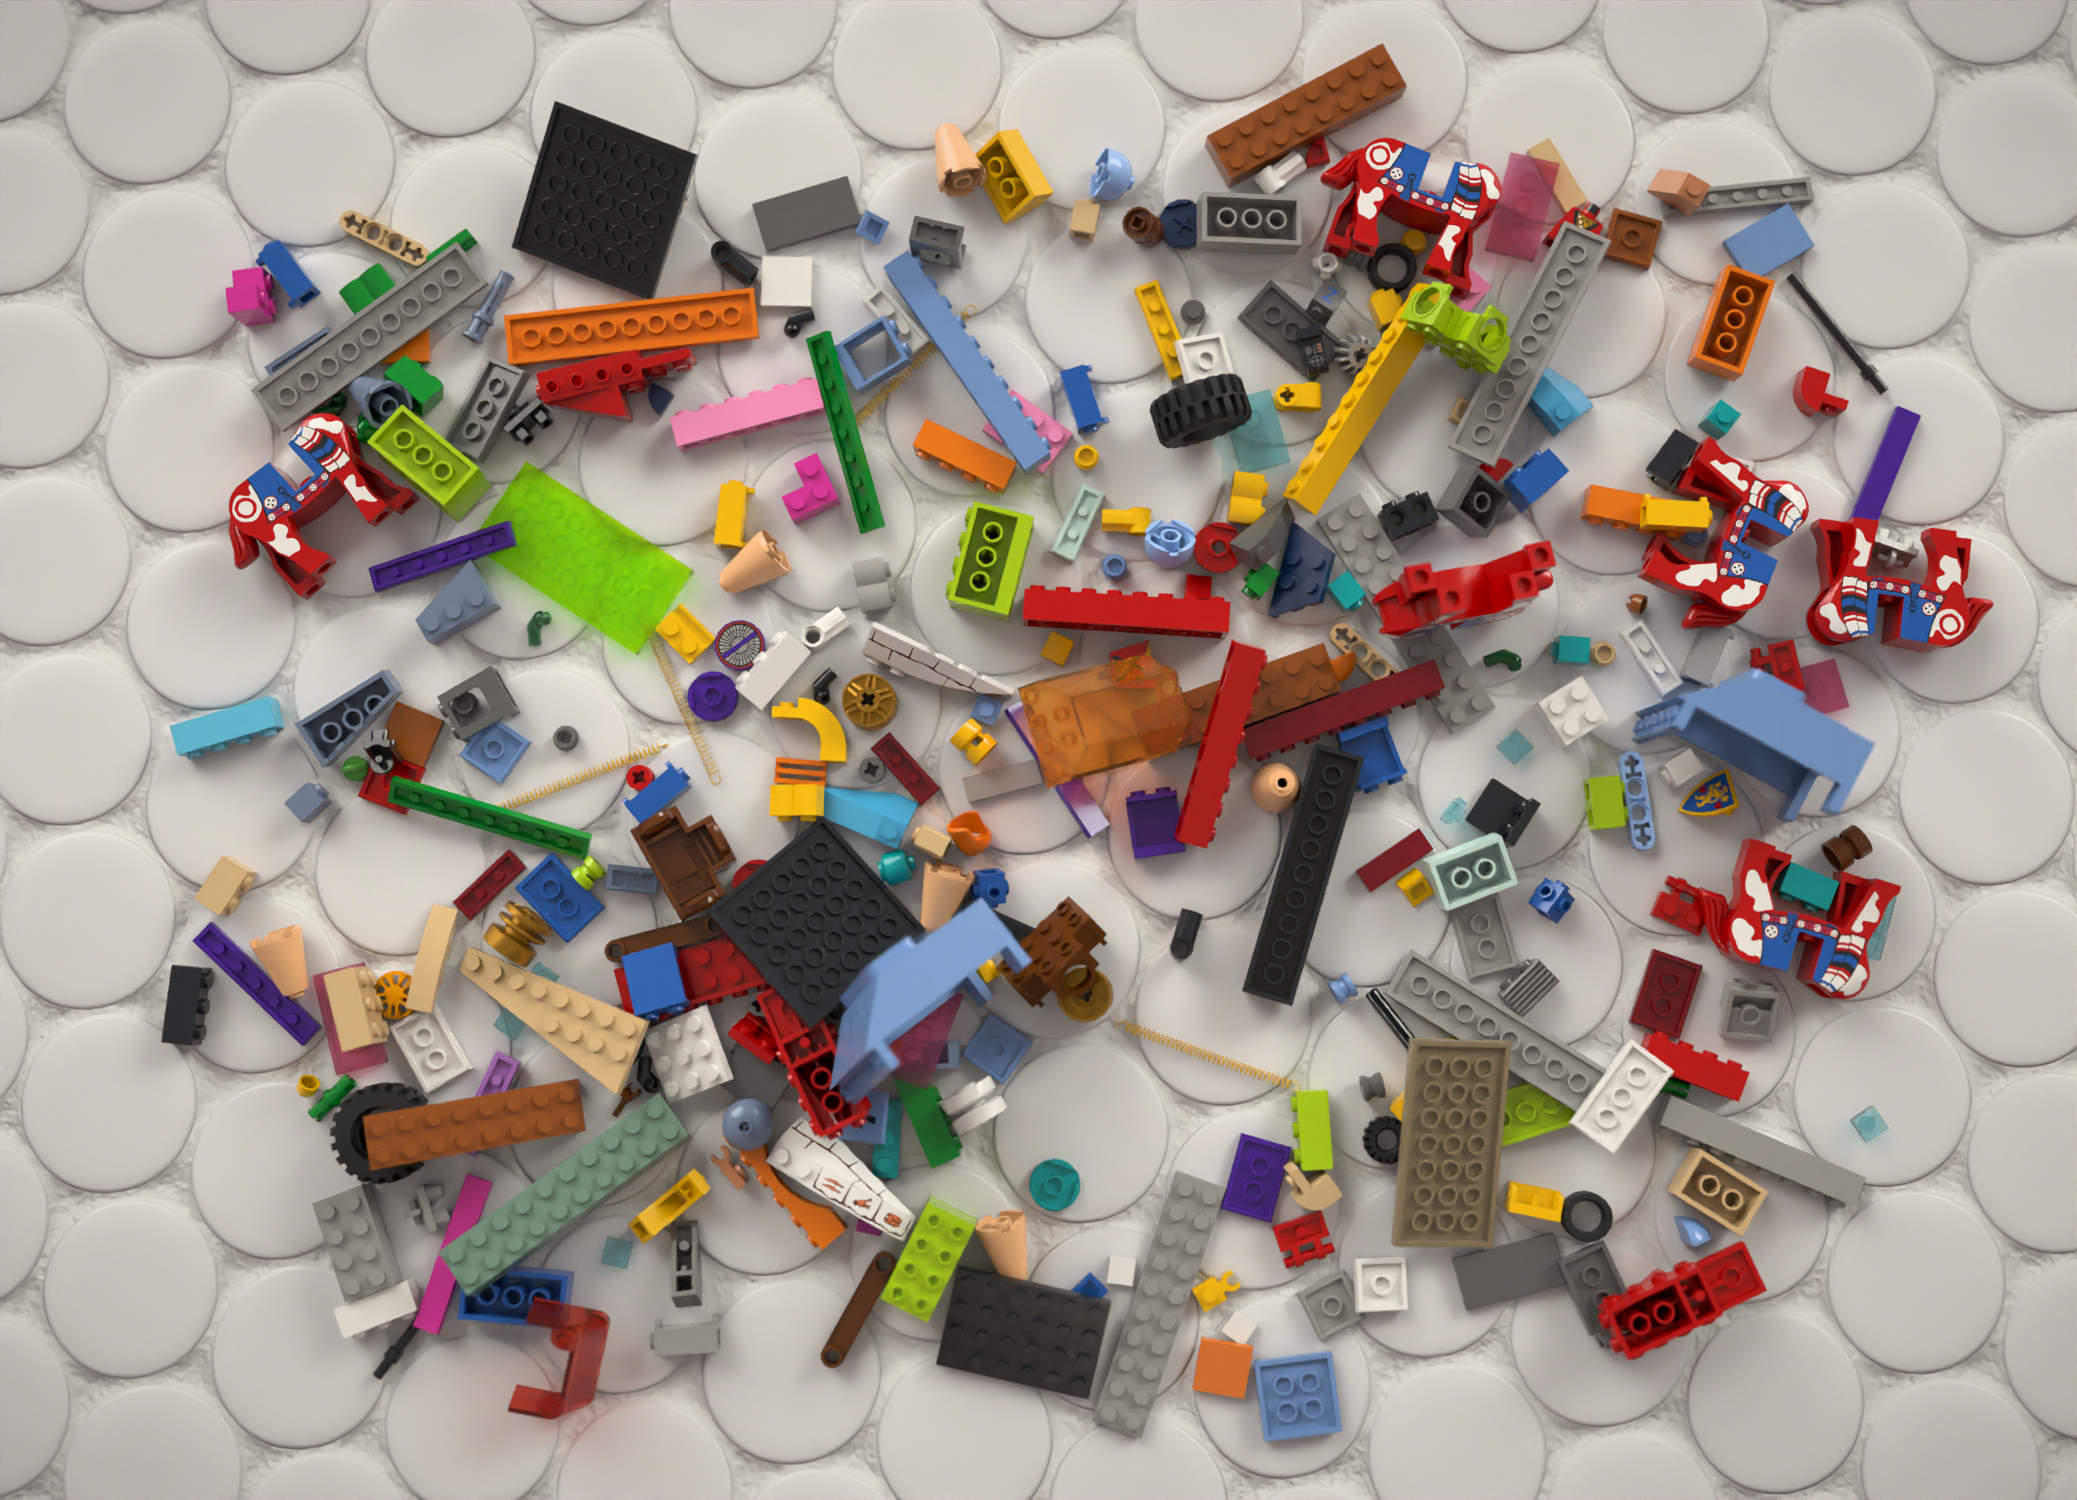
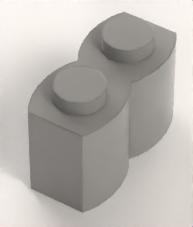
M882 557L852 562L862 614L892 609L891 602H896L894 588L888 587L887 577H891L889 562L883 563Z

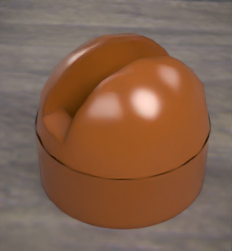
M1637 593L1630 595L1628 598L1631 599V603H1626L1627 609L1634 614L1642 615L1646 609L1648 597Z

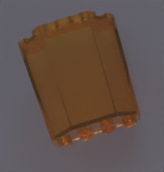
M1143 654L1038 680L1017 688L1047 788L1086 783L1176 753L1181 744L1182 735L1188 729L1191 722L1183 690L1178 682L1177 671L1159 663L1153 657Z

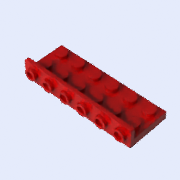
M726 937L678 951L679 957L677 960L685 994L691 1005L684 1008V1013L697 1009L698 1004L706 1001L708 1006L724 1002L722 997L732 994L733 999L748 995L747 989L757 987L758 991L771 988ZM624 967L614 969L624 1010L635 1015ZM665 1013L659 1015V1020L667 1019L674 1015Z

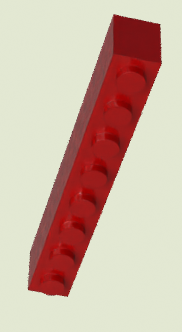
M1231 640L1174 833V837L1179 842L1207 849L1209 842L1214 840L1216 834L1215 820L1220 818L1222 814L1223 803H1221L1223 794H1227L1231 780L1228 777L1230 770L1235 768L1238 760L1236 750L1238 744L1241 745L1245 737L1244 723L1245 720H1249L1251 717L1253 706L1250 703L1253 695L1258 693L1260 687V680H1258L1260 670H1264L1267 663L1266 650L1261 647Z

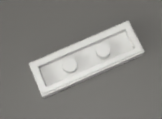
M882 284L863 300V303L877 319L884 316L896 322L901 331L898 334L902 342L906 341L913 352L910 355L911 358L931 343L926 334Z
M1643 620L1638 621L1619 633V636L1660 698L1684 684Z

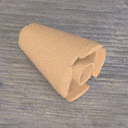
M949 123L941 125L935 132L937 184L941 193L944 191L946 196L949 197L968 195L973 192L972 188L979 184V187L984 185L987 179L986 170L959 128Z
M763 529L758 532L720 572L719 584L725 592L730 591L732 594L785 576L791 571L792 568L785 552L779 551L776 546L778 542L768 531Z
M1271 762L1263 765L1255 772L1251 781L1253 799L1261 809L1272 813H1281L1292 808L1297 803L1302 788L1297 772L1291 766L1281 762ZM1278 781H1280L1283 784V788H1280L1278 786Z
M930 860L926 861L920 924L924 926L925 931L934 933L952 919L974 881L975 875L969 871L967 876L961 873L963 868L938 860H935L934 865H931Z
M301 925L281 928L267 933L268 935L265 936L264 940L258 937L249 942L251 949L283 996L289 995L290 999H294L305 994L304 990L309 986Z
M1014 1209L999 1212L1000 1217L992 1219V1216L988 1215L979 1220L975 1226L976 1234L997 1273L1022 1280L1026 1279L1028 1276L1027 1227L1023 1211Z

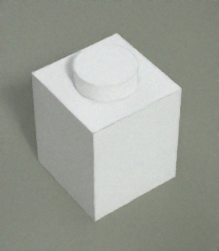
M1690 748L1679 752L1658 766L1661 771L1659 772L1660 778L1666 785H1670L1671 788L1681 785L1704 770Z

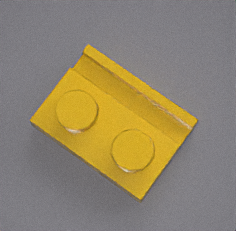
M681 603L654 628L690 665L716 639Z

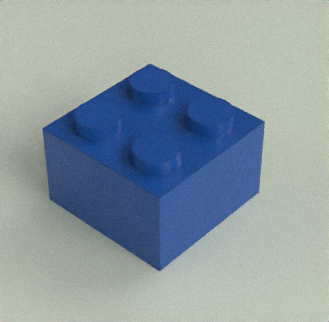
M1549 448L1543 454L1538 450L1522 465L1524 470L1519 467L1504 481L1506 485L1504 489L1511 494L1509 502L1520 514L1569 472L1567 467Z

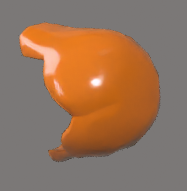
M967 811L959 814L947 825V832L957 848L966 856H976L983 853L991 843V832L984 825L977 811ZM972 833H978L980 835L974 836Z

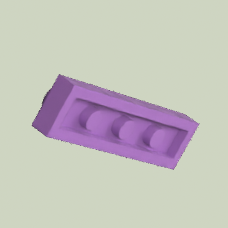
M496 1051L475 1096L508 1091L521 1061ZM480 1150L467 1152L466 1154L476 1157Z

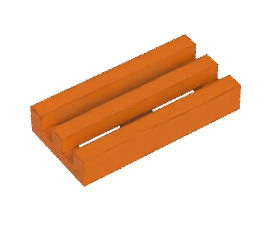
M776 757L774 783L792 785L817 784L825 787L828 762ZM782 763L822 767V771L782 768ZM781 773L819 776L821 781L781 778Z

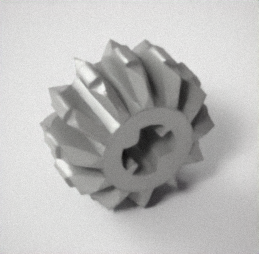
M1348 334L1346 339L1338 340L1341 348L1333 349L1336 353H1339L1334 361L1340 363L1338 370L1346 371L1347 376H1353L1362 371L1370 353L1376 348L1370 347L1373 340L1370 338L1365 339L1364 334H1357L1356 336Z

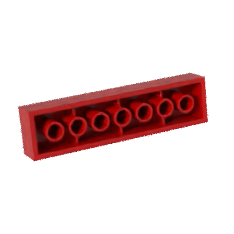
M1030 585V589L1025 588L1023 626L1225 639L1229 633L1231 602L1225 601L1224 597L1218 596L1209 597V600H1199L1197 595H1184V599L1173 598V594L1159 593L1158 597L1148 596L1147 592L1140 591L1133 592L1132 595H1122L1120 590H1107V594L1097 593V590L1092 588H1082L1081 592H1073L1070 587H1056V590H1045V586Z

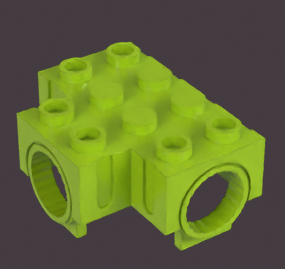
M1433 281L1430 286L1424 288L1421 292L1416 291L1412 294L1400 316L1403 321L1408 323L1407 328L1410 331L1424 335L1423 340L1426 343L1439 347V353L1445 357L1455 359V365L1461 369L1468 371L1471 368L1483 375L1485 372L1497 374L1510 350L1509 344L1512 341L1507 336L1508 317L1493 305H1488L1483 314L1463 311L1449 300V295L1453 289V286L1450 284ZM1439 292V299L1435 305L1428 298ZM1491 318L1496 320L1497 325L1487 323L1482 331L1483 326Z

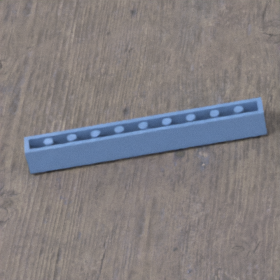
M907 250L883 266L885 274L1025 475H1028L1050 460L1051 455L1049 451L1052 447L1044 436L1040 438L1035 432L1038 428L1030 416L1026 418L1021 412V409H1023L1021 402L1016 396L1011 397L1007 392L1008 384L1001 375L999 377L995 375L992 370L995 366L987 355L984 357L978 350L981 346L973 335L970 337L964 330L967 327L959 315L956 317L950 310L953 307L945 295L940 296L936 291L939 287L931 275L926 276L922 271L925 267L917 255L912 256Z

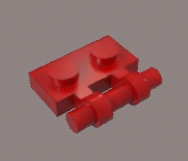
M1794 639L1767 645L1768 656L1762 657L1760 647L1749 650L1751 668L1754 667V669L1765 672L1764 665L1771 663L1775 678L1799 691L1806 689Z
M1668 875L1664 884L1672 887L1670 894L1659 891L1649 915L1695 936H1700L1705 922L1697 894L1699 890L1705 888H1696L1688 884L1687 880L1681 877L1674 878ZM1682 892L1693 897L1691 904L1679 899Z
M750 1011L744 1018L732 1026L727 1034L768 1065L778 1057L776 1050H778L777 1041L770 1026L765 1023L764 1018L755 1016Z
M1321 1210L1271 1226L1280 1252L1291 1250L1292 1256L1283 1259L1286 1269L1293 1266L1299 1268L1304 1266L1305 1262L1317 1258L1318 1260L1325 1259L1326 1255L1335 1252L1332 1242L1322 1245L1320 1240L1330 1236ZM1310 1242L1313 1243V1249L1300 1253L1299 1246Z

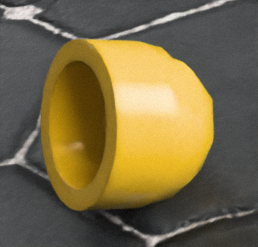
M313 1075L301 1076L297 1083L298 1094L305 1098L312 1097L317 1092L320 1082Z

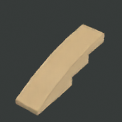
M437 904L432 905L418 951L405 1008L427 1013L434 1012L438 987L442 985L446 960L450 958L459 909Z

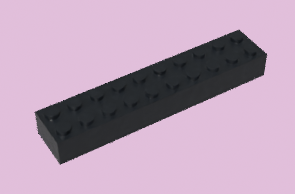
M1314 743L1242 989L1243 992L1289 1006L1293 1005L1365 757Z

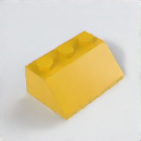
M1018 129L998 131L976 153L987 173V179L983 187L1004 224H1008L1039 207L1054 193Z

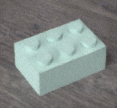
M1494 832L1422 859L1438 905L1445 911L1519 884L1502 836Z

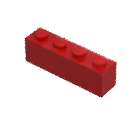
M1655 1031L1654 1035L1645 1033L1641 1047L1674 1071L1671 1075L1672 1077L1727 1099L1740 1101L1750 1073L1742 1070V1064L1729 1059L1727 1063L1717 1060L1719 1055L1707 1050L1699 1053L1693 1050L1694 1045L1681 1040L1676 1044L1669 1041V1035L1659 1031Z

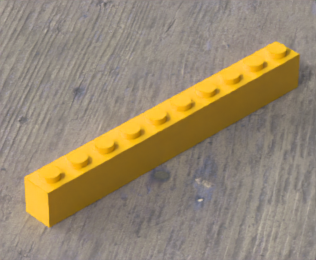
M1417 282L1416 286L1410 290L1409 297L1396 312L1395 319L1383 333L1376 349L1370 353L1362 371L1356 375L1348 393L1342 397L1341 404L1336 412L1328 419L1327 426L1315 440L1308 456L1301 462L1296 475L1288 482L1282 496L1301 511L1317 515L1425 345L1424 335L1410 331L1407 328L1408 323L1403 321L1400 316L1412 294L1416 291L1421 292L1431 284ZM1439 292L1431 295L1428 300L1436 305L1439 299Z

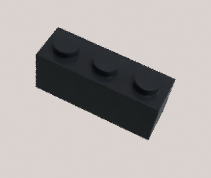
M171 965L161 1043L190 1046L202 1045V1040L205 1039L207 1032L206 1025H204L205 1015L208 1014L210 1009L208 992L213 984L212 968Z

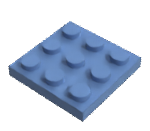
M1331 1350L1253 1360L1264 1442L1343 1432Z

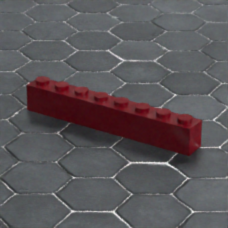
M1435 659L1245 728L1243 741L1250 760L1256 758L1258 763L1271 758L1270 753L1279 749L1282 754L1296 749L1294 744L1304 741L1305 745L1320 740L1318 736L1320 734L1328 732L1329 736L1342 732L1344 731L1343 726L1352 723L1353 727L1368 722L1367 717L1376 714L1380 718L1392 714L1391 708L1401 705L1402 709L1416 705L1415 700L1425 696L1427 701L1441 696L1440 690H1443L1445 686Z

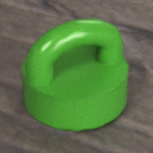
M352 756L345 760L341 771L348 780L360 782L365 780L370 766L366 759Z

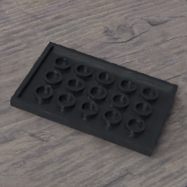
M958 1265L936 1365L1089 1400L1110 1312L1111 1300Z

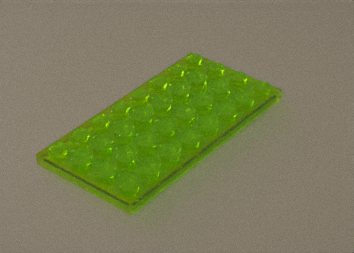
M527 461L479 529L510 521L518 546L487 557L636 655L640 653L649 640L650 634L655 631L654 628L661 622L694 573L692 569Z

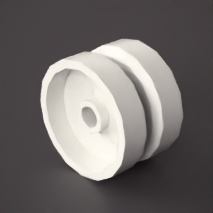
M990 1075L963 1086L955 1091L954 1095L941 1102L947 1115H953L963 1110L964 1113L952 1122L958 1135L977 1127L1007 1108L1001 1095H995L987 1100L984 1099L985 1096L992 1093L996 1088Z

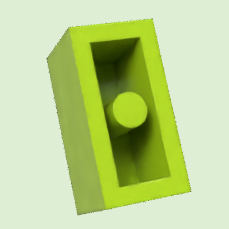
M1620 775L1583 780L1589 831L1625 827V822L1628 821V810L1626 806H1623L1622 796L1625 795V785L1623 781H1620Z

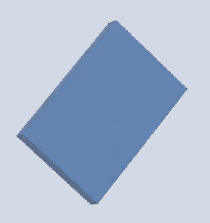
M1789 203L1722 242L1738 268L1760 276H1765L1815 246Z

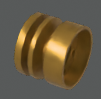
M873 673L861 674L852 678L845 686L842 694V708L849 720L858 728L875 731L888 726L895 718L898 710V698L891 684L883 677ZM867 695L870 698L875 696L873 699L874 705L871 707L868 704L863 706L866 702L864 697Z
M508 901L505 908L513 915L504 911L499 913V917L506 925L502 926L492 923L482 937L500 954L512 962L527 968L537 955V952L530 943L533 942L544 946L546 942L538 933L550 937L553 930L545 923L542 917L531 909L513 901Z
M1076 968L1065 974L1063 979L1064 987L1073 988L1079 986L1086 977L1087 968ZM1094 969L1095 977L1098 981L1089 989L1093 992L1089 1002L1086 999H1078L1076 996L1070 995L1062 1001L1057 996L1058 1004L1063 1013L1072 1020L1080 1022L1094 1021L1105 1015L1111 1007L1114 996L1112 984L1107 976L1099 970Z

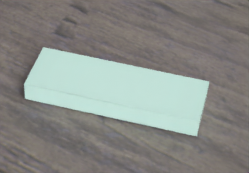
M1082 484L1052 547V554L1074 563L1105 497L1104 493Z

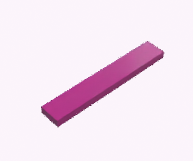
M466 1174L440 1250L479 1223L493 1184L492 1181ZM438 1254L413 1325L434 1334L441 1333L458 1281L440 1254Z

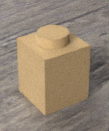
M1089 199L1075 200L1069 237L1094 242L1100 205Z

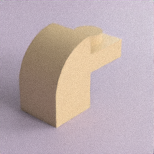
M1292 1161L1284 1166L1288 1173L1285 1178L1294 1189L1290 1194L1302 1207L1309 1210H1322L1344 1196L1325 1170H1319L1306 1180Z

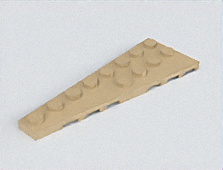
M473 947L468 948L459 970L461 973L610 1091L621 1094L650 1021Z

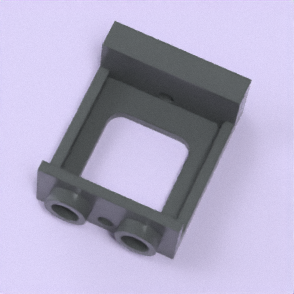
M914 216L909 236L911 255H917L921 261L961 270L966 245L962 244L965 228L959 225ZM936 255H940L941 258L936 259L935 257Z
M492 666L437 696L441 703L438 705L440 712L445 718L449 717L453 724L450 727L453 735L457 740L461 739L467 743L471 737L507 716L513 718L521 713L498 670ZM478 687L488 702L491 711L477 721L463 727L450 702L471 689Z

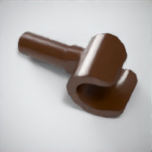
M633 1082L623 1088L620 1094L622 1099L612 1113L614 1117H618L625 1105L641 1094L640 1088L634 1093L631 1092L630 1086Z

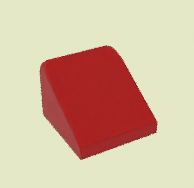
M1187 574L1184 595H1197L1199 600H1209V597H1211L1212 577Z

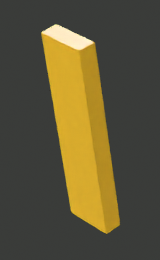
M1158 280L1134 288L1135 296L1170 382L1182 378L1183 374L1174 346L1176 340H1181V337Z

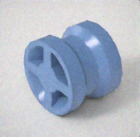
M1346 973L1340 975V979L1327 983L1340 1005L1344 1004L1350 996L1355 997L1359 995Z

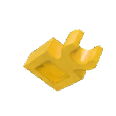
M1232 1270L1225 1271L1219 1281L1212 1275L1192 1287V1291L1204 1312L1227 1300L1224 1292L1227 1290L1236 1291L1240 1288L1239 1282L1233 1285L1227 1283L1228 1277L1234 1274Z

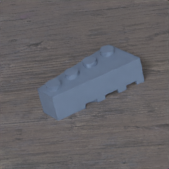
M382 670L302 719L295 726L322 768L331 767L404 691L390 670Z

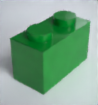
M406 355L384 372V380L398 382L408 389L412 397V410L421 417L443 400L444 385L436 376L428 374L417 361H412Z

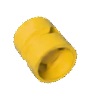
M973 718L968 720L950 739V742L959 751L966 752L965 757L974 766H977L998 744L991 735L982 733V727ZM975 740L978 742L977 747L972 744Z

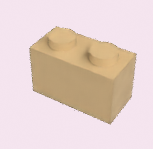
M222 855L194 899L218 915L229 916L238 909L241 903L239 899L243 893L249 891L255 882L253 878L257 872L232 856Z

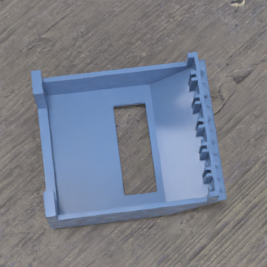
M1751 669L1720 681L1716 687L1678 695L1637 711L1635 713L1642 716L1643 719L1639 718L1632 730L1635 733L1632 740L1639 744H1642L1643 741L1647 743L1650 739L1656 740L1657 737L1661 738L1664 734L1670 735L1673 733L1788 795L1776 817L1785 823L1795 820L1817 776L1821 775L1833 781L1834 784L1820 811L1828 815L1839 814L1875 746L1874 741L1870 742L1864 736L1860 737L1859 733L1855 734V731H1850V728L1804 704L1803 701L1806 695L1801 691L1758 669Z
M979 898L916 945L910 936L903 939L867 966L839 998L847 1010L841 1019L830 1090L839 1085L841 1088L840 1093L844 1099L856 1105L900 1064L887 1046L963 988L979 1008L994 996L975 972L976 969L998 952L1015 974L1031 962V959L983 899Z

